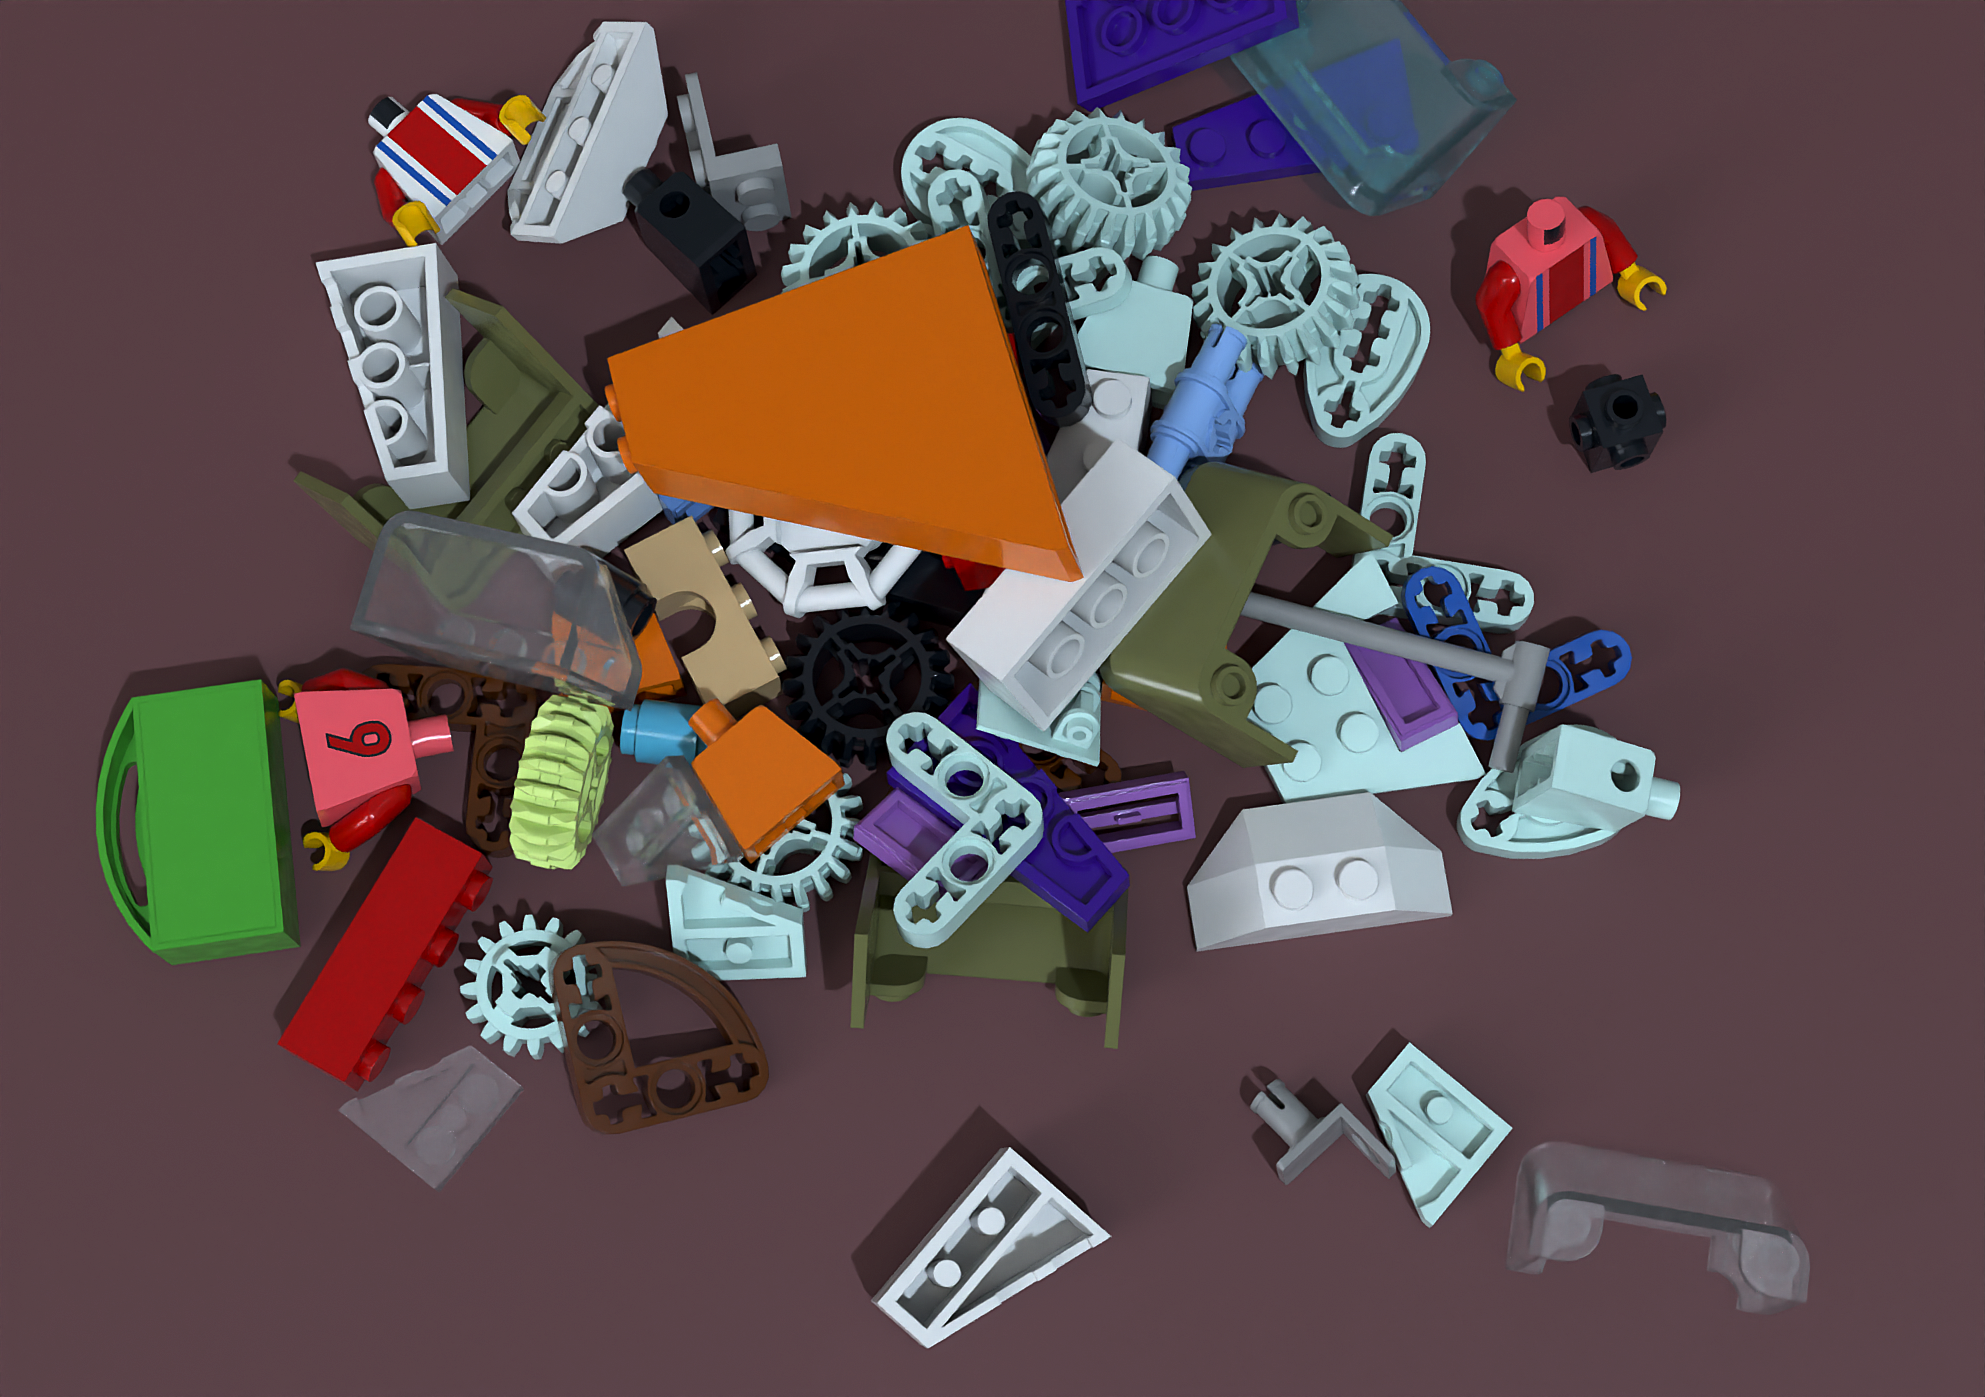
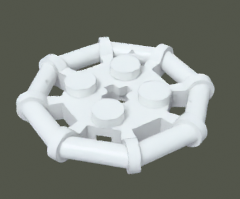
M728 509L730 545L726 548L725 552L730 563L739 564L783 604L785 614L796 618L803 617L806 612L868 606L873 611L886 604L885 596L922 551L893 545L872 571L864 557L869 551L878 548L882 543L880 541L763 517L764 526L755 529L753 514ZM775 542L791 553L789 555L796 561L789 576L764 554L766 549ZM845 565L848 576L852 581L814 586L816 569L818 567Z

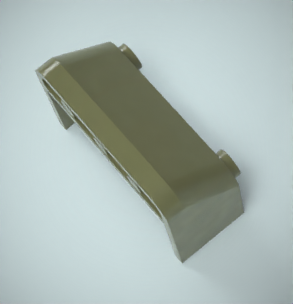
M452 288L445 298L484 337L468 357L464 370V378L468 390L484 406L466 427L470 500L410 510L392 487L382 483L369 484L351 497L349 494L302 471L293 481L366 547L434 596L449 604L461 606L477 600L526 541L512 512L563 450L570 451L587 430L584 423L599 405L503 306Z
M1214 461L1197 465L1183 474L1179 484L1212 535L1099 667L1100 673L1108 687L1243 768L1293 763L1298 750L1246 720L1257 695L1256 677L1249 664L1227 650L1226 645L1274 539L1293 549H1307L1318 546L1332 556L1340 558L1388 547L1393 535L1311 484Z
M871 853L854 934L850 1028L864 1029L870 995L889 1002L902 1001L923 988L926 973L1054 983L1057 1001L1067 1007L1071 1013L1082 1017H1096L1106 1014L1104 1048L1118 1049L1126 954L1128 889L1087 933L1009 875L947 940L938 946L919 948L905 942L900 936L893 911L896 896L909 881ZM937 902L926 910L921 909L917 905L913 907L914 924L916 925L923 918L932 923L937 921L935 908Z

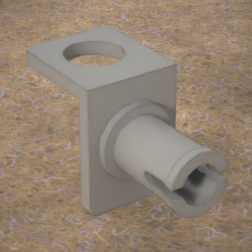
M1276 1079L1267 1085V1089L1271 1092L1269 1098L1261 1091L1250 1105V1109L1255 1114H1258L1290 1147L1288 1152L1276 1164L1278 1177L1285 1185L1291 1183L1342 1134L1388 1179L1396 1173L1395 1157L1342 1103L1326 1117L1317 1119L1285 1087V1083L1281 1079Z

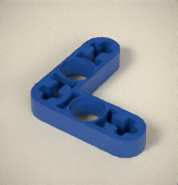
M1431 566L1418 569L1407 577L1402 585L1401 601L1416 635L1430 638L1426 625L1439 623L1430 606L1418 607L1415 601V596L1423 591L1420 581L1428 577L1432 585L1444 584L1447 588L1448 594L1440 599V606L1445 617L1451 618L1459 612L1463 623L1460 625L1442 628L1431 639L1444 642L1450 636L1462 635L1471 641L1475 650L1492 654L1464 591L1454 574L1444 568ZM1594 630L1551 648L1546 667L1553 670L1557 675L1560 684L1559 691L1550 702L1544 704L1536 703L1535 711L1528 714L1526 725L1614 686L1624 679L1630 670L1632 661L1630 647L1624 638L1613 631ZM1595 641L1601 648L1612 647L1616 657L1608 662L1610 673L1604 676L1600 669H1590L1575 675L1583 684V687L1574 691L1571 672L1559 657L1568 652L1569 663L1577 664L1593 655L1590 644ZM1429 665L1435 679L1457 711L1458 723L1461 724L1465 734L1474 739L1487 741L1495 739L1504 705L1500 704V700L1493 690L1494 681L1489 680L1487 683L1476 684L1485 701L1497 700L1500 706V710L1492 715L1495 725L1487 729L1483 722L1471 723L1468 718V713L1476 708L1470 690L1464 689L1456 695L1452 686L1455 682H1464L1475 677Z

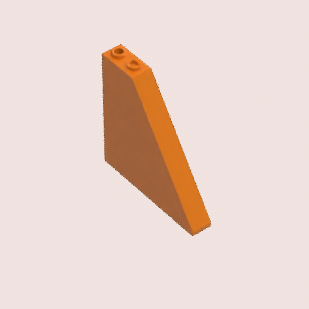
M969 225L607 358L613 383L605 386V394L615 419L618 422L622 421L625 431L624 436L617 438L621 458L630 474L639 472L655 494L1067 582H1074L1084 578L985 260Z

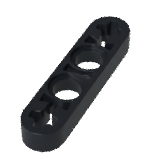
M1021 191L1008 192L992 204L988 213V229L1029 396L1034 408L1049 424L1058 427L1072 426L1080 422L1089 412L1092 404V391L1049 220L1041 205L1033 196ZM1021 211L1028 219L1024 222L1026 239L1032 247L1022 250L1019 241L1009 228L1013 224L1012 215ZM1039 265L1048 270L1049 278L1046 286L1041 291L1026 295L1017 290V279L1024 269ZM1053 322L1063 328V337L1055 349L1049 352H1038L1032 349L1031 336L1038 326ZM1059 368L1060 376L1070 390H1076L1067 395L1068 405L1063 408H1057L1052 400H1046L1052 398L1056 392L1053 377L1047 369Z

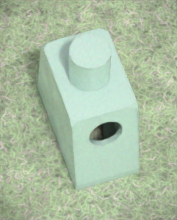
M1146 256L1142 262L1137 281L1132 280V288L1127 299L1121 305L1111 310L1087 316L1077 335L1086 370L1091 369L1149 377L1152 405L1164 410L1176 388L1174 383L1176 376L1185 369L1193 300L1186 295L1172 292L1179 271L1175 263L1158 256ZM1107 280L1101 291L1108 289Z
M1561 724L1522 750L1512 812L1607 831H1618L1645 815L1671 820L1679 804L1680 784L1653 776L1656 760L1653 751Z

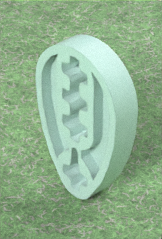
M950 118L933 123L914 137L903 157L901 177L906 204L918 221L921 220L922 223L931 226L933 225L928 207V191L931 183L938 175L946 172V170L935 167L931 170L930 174L923 172L921 158L932 160L936 154L943 155L944 168L947 171L954 169L962 170L963 167L967 168L983 188L989 181L996 183V195L998 198L1008 192L1021 191L1028 193L1029 185L1025 181L1027 178L1026 170L1031 156L1012 139L978 120ZM958 189L953 192V202L947 205L950 206L958 217L960 226H967L970 224L965 218L962 205L967 195L962 189ZM987 195L991 208L998 198L993 195ZM1022 211L1012 215L1013 224L1009 228L1019 241L1021 250L1032 248L1026 239L1024 222L1028 219ZM977 243L978 247L986 249L983 244Z
M1359 274L1358 286H1356L1360 296L1359 308L1351 310L1354 318L1353 330L1337 331L1341 339L1339 350L1327 346L1319 349L1321 354L1320 366L1311 362L1309 358H1305L1303 372L1305 403L1315 435L1328 446L1336 448L1351 446L1377 428L1398 406L1412 385L1424 359L1430 340V321L1427 310L1421 299L1411 288L1389 276ZM1377 296H1383L1389 299V310L1384 312L1380 322L1378 336L1381 338H1376L1373 341L1368 363L1371 365H1366L1362 373L1354 372L1351 370L1352 360L1350 358H1354L1359 349L1362 333L1359 330H1364L1368 324L1371 313V305L1369 303L1373 304ZM1350 391L1353 395L1349 406V418L1352 420H1347L1343 428H1336L1331 425L1332 415L1328 412H1335L1338 405L1341 404L1344 393Z
M1568 725L1616 739L1607 732L1592 726ZM1553 729L1520 746L1513 773L1492 768L1480 780L1462 807L1456 823L1458 835L1469 849L1509 859H1544L1571 855L1607 842L1620 830L1607 831L1519 813L1504 819L1497 827V836L1491 837L1486 829L1475 831L1472 823L1479 815L1478 808L1484 807L1488 815L1503 814L1512 810L1522 750Z

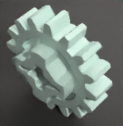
M525 915L523 930L515 932L506 921L499 923L501 940L494 943L483 936L478 940L481 949L486 953L483 960L466 959L464 966L476 976V982L460 986V993L465 998L478 1001L476 1005L466 1012V1016L473 1024L488 1020L480 1036L489 1044L505 1036L503 1050L510 1056L515 1057L522 1044H527L530 1055L535 1060L542 1059L544 1044L552 1042L561 1053H564L554 1003L549 1004L541 996L537 998L531 993L527 994L521 986L522 982L514 972L519 971L526 978L530 976L533 980H540L546 988L545 992L552 999L549 986V969L553 959L561 951L575 945L584 944L586 939L578 930L562 938L563 924L554 917L548 922L545 930H540L533 915ZM526 947H544L538 955L517 956L514 953ZM573 957L576 984L580 990L583 1004L569 1005L571 1018L589 1010L603 1009L597 1001L590 1002L587 982L597 978V974H589L588 972L595 966H583L580 957ZM570 970L563 973L564 980L570 975ZM496 971H498L502 975L503 993L495 1001L497 1006L494 1007L492 982ZM549 1017L554 1021L539 1028H520L529 1019ZM585 1024L578 1033L582 1037H586L589 1034Z

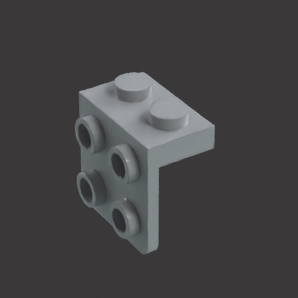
M697 72L685 74L689 94L679 95L677 100L696 183L740 221L748 231L767 230L776 226L781 220L792 218L778 144L716 156Z

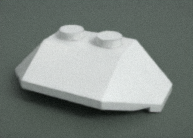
M602 22L593 34L595 41L575 57L553 86L542 111L546 119L544 122H537L531 136L532 139L526 147L508 189L509 214L512 220L510 233L518 241L562 244L624 220L627 210L631 205V202L624 196L625 186L635 174L646 168L668 116L654 28L647 22Z
M1371 792L1243 809L1186 889L1196 952L1448 917L1453 914L1442 851Z

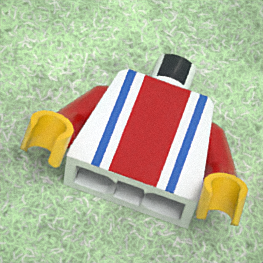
M430 94L411 112L393 97L384 98L373 108L368 119L369 125L384 137L373 151L380 167L375 176L374 184L383 219L399 232L408 247L418 246L414 239L419 233L426 230L440 245H443L516 172L520 159L513 140L508 136H514L519 143L527 145L532 138L525 128L534 121L544 122L546 119L545 115L526 95L515 96L505 104H496L463 98L448 101L438 94Z

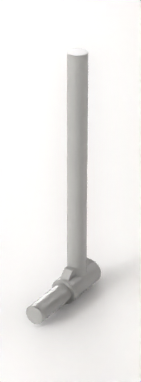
M1250 592L1240 614L1241 616L1494 681L1493 690L1499 698L1500 704L1504 705L1488 767L1509 773L1514 772L1528 714L1535 711L1550 653L1549 648L1525 641H1515L1514 645L1502 651L1500 657Z

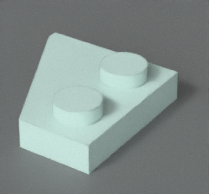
M677 864L667 865L666 888L674 954L698 965L718 981L806 977L807 957L803 909L781 901L776 903L773 898Z
M1410 1042L1365 1095L1389 1150L1395 1157V1163L1419 1217L1429 1228L1434 1225L1512 1130L1509 1124Z

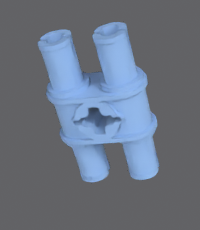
M1212 324L1210 326L1208 336L1191 368H1186L1178 373L1174 380L1176 388L1168 404L1164 407L1160 420H1155L1150 427V437L1153 443L1146 457L1175 476L1178 482L1183 474L1194 466L1214 461L1225 463L1228 455L1232 452L1235 440L1240 439L1246 431L1243 415L1264 375L1261 368L1254 362L1252 369L1247 373L1239 370L1236 362L1247 345V339L1242 333L1232 327L1226 326L1224 330L1221 324Z

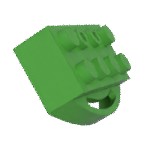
M261 679L132 697L112 734L104 757L96 801V836L104 876L113 899L128 925L152 952L171 965L301 947L280 716H278L279 701ZM134 765H137L139 783L135 812L136 840L139 858L146 877L148 905L139 906L132 892L124 868L120 846L119 815L122 792L127 772Z

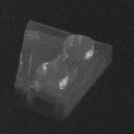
M684 755L666 756L592 833V837L621 886L639 885L665 879L667 865L677 864L694 871H700L739 862L744 857L743 852Z
M470 1045L443 1057L438 1064L426 1070L417 1069L394 1080L395 1084L360 1100L356 1097L345 1102L339 1111L433 1189L440 1192L524 1091V1088Z

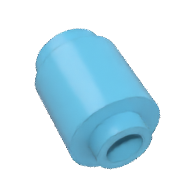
M644 699L641 705L628 703L621 726V754L635 755V760L639 763L693 769L691 762L708 747L688 725L690 718L702 706Z

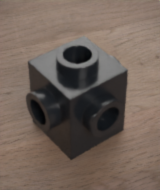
M1612 374L1596 379L1585 387V391L1582 392L1569 418V427L1577 450L1584 453L1590 473L1614 467L1615 470H1623L1639 465L1650 458L1652 451L1664 432L1663 429L1666 427V414L1659 395L1656 392L1649 393L1643 374L1622 380L1621 375Z

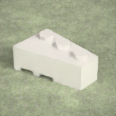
M1011 1147L1000 1148L871 1299V1302L920 1345L930 1348L1002 1304L1001 1302L1032 1283L1040 1281L1056 1271L1060 1266L1112 1236Z

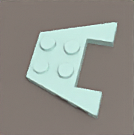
M1373 552L1363 556L1313 608L1366 621L1396 606L1398 601ZM1291 629L1252 668L1257 681V695L1246 720L1298 750L1293 763L1264 766L1283 804L1365 792L1377 794L1409 790L1433 785L1472 781L1486 775L1460 723L1403 752L1399 751L1344 642Z

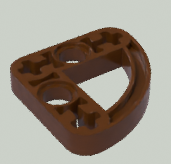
M600 941L575 945L561 951L553 959L549 969V986L578 1112L583 1123L592 1131L602 1135L621 1134L748 1102L758 1097L765 1089L769 1079V1066L762 1043L752 1022L732 994L718 980L698 965L661 948L625 941ZM573 957H580L583 966H595L597 978L587 982L590 1002L604 997L606 1010H589L571 1018L569 1005L583 1004L577 984L566 985L563 979V973L573 968ZM612 969L648 975L678 989L692 999L710 1017L727 1045L635 1067ZM589 1021L604 1023L610 1028L613 1035L611 1050L605 1057L600 1059L586 1057L577 1045L579 1030ZM736 1054L740 1064L750 1063L753 1076L743 1079V1091L738 1092L735 1083L731 1082L709 1086L714 1100L705 1101L706 1082L701 1070L697 1066V1062L706 1061L705 1074L728 1069L731 1066L730 1056ZM672 1069L683 1072L691 1083V1094L688 1101L678 1108L665 1106L659 1100L656 1092L659 1078L664 1072ZM643 1076L642 1096L648 1109L651 1111L650 1116L641 1117L642 1104L618 1110V1122L610 1124L607 1115L595 1114L593 1102L603 1099V1087L610 1085L613 1095L637 1092L639 1090L633 1082V1078Z

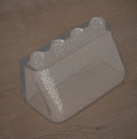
M411 510L394 515L383 526L376 543L350 630L421 661L565 696L573 695L588 699L590 702L632 711L642 677V663L609 569L601 558L581 547Z

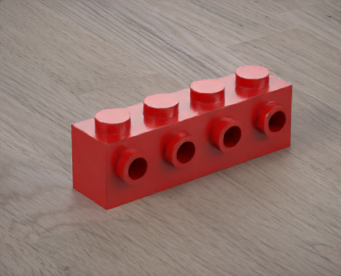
M415 817L277 1045L357 1092L364 1080L372 1082L380 1074L389 1058L391 1048L386 1044L399 1022L404 1025L408 1024L420 1008L425 996V991L421 989V986L433 966L441 968L452 955L459 939V934L454 931L466 911H476L488 895L493 882V878L488 875L493 867L481 852Z

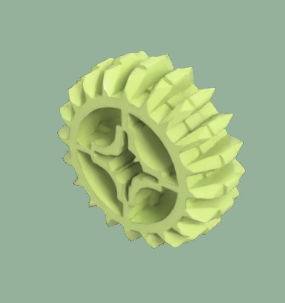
M552 695L539 708L537 717L532 721L529 737L525 739L524 752L519 760L518 775L514 782V797L510 805L512 816L509 823L511 831L509 841L517 859L531 862L533 866L555 870L556 868L572 870L585 855L587 845L592 841L594 827L598 824V815L601 805L604 803L605 788L609 781L608 772L612 761L611 749L614 742L612 736L614 724L608 707L593 703V700L584 697Z

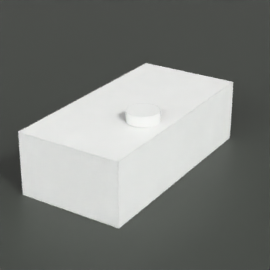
M1119 438L1113 442L1061 503L1084 578L1074 582H1067L1005 569L946 638L948 643L992 693L1043 732L1212 535L1175 476Z

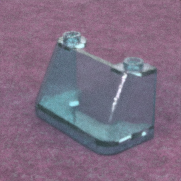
M1296 0L1299 28L1229 56L1339 195L1352 208L1369 216H1380L1432 198L1517 101L1515 96L1505 86L1503 76L1499 70L1491 63L1482 59H1459L1451 62L1401 0Z

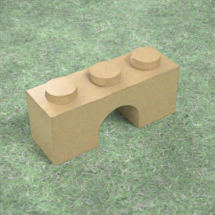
M691 515L624 549L636 579L646 584V593L657 599L654 613L659 621L679 611L688 609L705 612L716 621L713 635L709 641L699 649L681 657L687 675L703 705L717 698L732 716L737 718L783 694L778 674L787 669L772 638L767 636L759 640L749 620L758 616L756 609L741 582L731 587L727 582L720 567L729 563L712 529L702 534Z

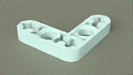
M961 169L948 170L938 175L931 183L928 191V207L935 237L964 227L960 226L958 217L950 206L947 205L953 202V192L962 189L967 195L962 204L965 218L970 224L969 227L976 243L983 244L986 248L984 260L999 308H1001L1000 311L1007 333H1013L1014 330L1009 311L1006 308L1007 302L988 229V213L990 211L988 197L979 181L971 173ZM1097 247L1058 258L1063 279L1071 275L1078 285L1074 289L1079 295V299L1072 301V292L1064 279L1074 320L1111 310L1121 305L1129 296L1132 288V275L1122 257L1114 250ZM1039 265L1024 269L1018 276L1017 290L1028 295L1029 290L1034 285L1048 281V270ZM1106 266L1109 273L1114 276L1107 279L1108 289L1097 291L1093 283L1089 282L1096 279V269ZM1053 322L1044 323L1038 326L1034 332L1059 324Z
M1390 433L1381 437L1373 445L1368 459L1359 514L1370 521V516L1375 511L1382 508H1390L1402 516L1405 522V530L1400 535L1393 537L1388 547L1354 554L1351 568L1363 556L1373 552L1381 570L1385 571L1386 580L1390 583L1403 585L1408 577V573L1434 566L1444 568L1454 574L1467 600H1469L1471 594V583L1480 585L1475 597L1493 599L1496 597L1499 589L1510 591V601L1520 604V606H1513L1508 616L1497 614L1498 607L1496 603L1479 599L1473 613L1481 631L1503 634L1518 630L1526 622L1534 605V592L1529 582L1520 574L1507 570L1412 555L1426 466L1425 452L1421 444L1412 436L1403 433ZM1391 452L1403 454V464L1413 466V468H1404L1399 480L1397 493L1385 492L1388 485L1390 468L1389 465L1380 462L1388 461ZM1373 489L1378 490L1379 493H1374ZM1405 494H1409V495H1410V498H1407V497L1404 496V495H1405ZM1428 577L1420 581L1422 584V588L1424 584L1429 580ZM1391 585L1390 588L1398 604L1380 613V615L1408 619L1401 601L1402 587ZM1424 588L1419 595L1415 596L1418 607L1430 606L1433 609L1439 622L1436 624L1452 626L1463 623L1459 612L1451 618H1446L1441 607L1432 605L1426 599Z
M912 712L900 716L888 729L886 742L891 764L899 774L964 824L900 890L895 898L893 911L900 936L905 942L914 947L931 948L947 940L1037 847L1043 837L1044 821L1040 802L1032 793L936 718L926 713ZM925 736L927 737L929 752L940 762L935 772L932 759L921 750L914 749L909 754L906 753L904 742L906 739L910 738L915 742H919ZM963 770L973 771L983 779V785L980 790L966 797L957 796L946 787L950 777L956 772ZM1021 813H1024L1026 828L1021 830L1014 825L1008 828L999 838L1000 852L1003 853L999 855L992 843L1003 831L1001 816L1006 814L1009 817L1016 818ZM976 854L985 859L988 863V869L978 880L971 882L961 881L951 873V866L954 861L962 855ZM936 881H941L947 892L935 906L938 920L932 923L923 918L915 925L912 908L916 905L924 910L930 908L940 898L939 887ZM952 896L955 897V898H957V899H959V900H958V901H954L953 898H952Z

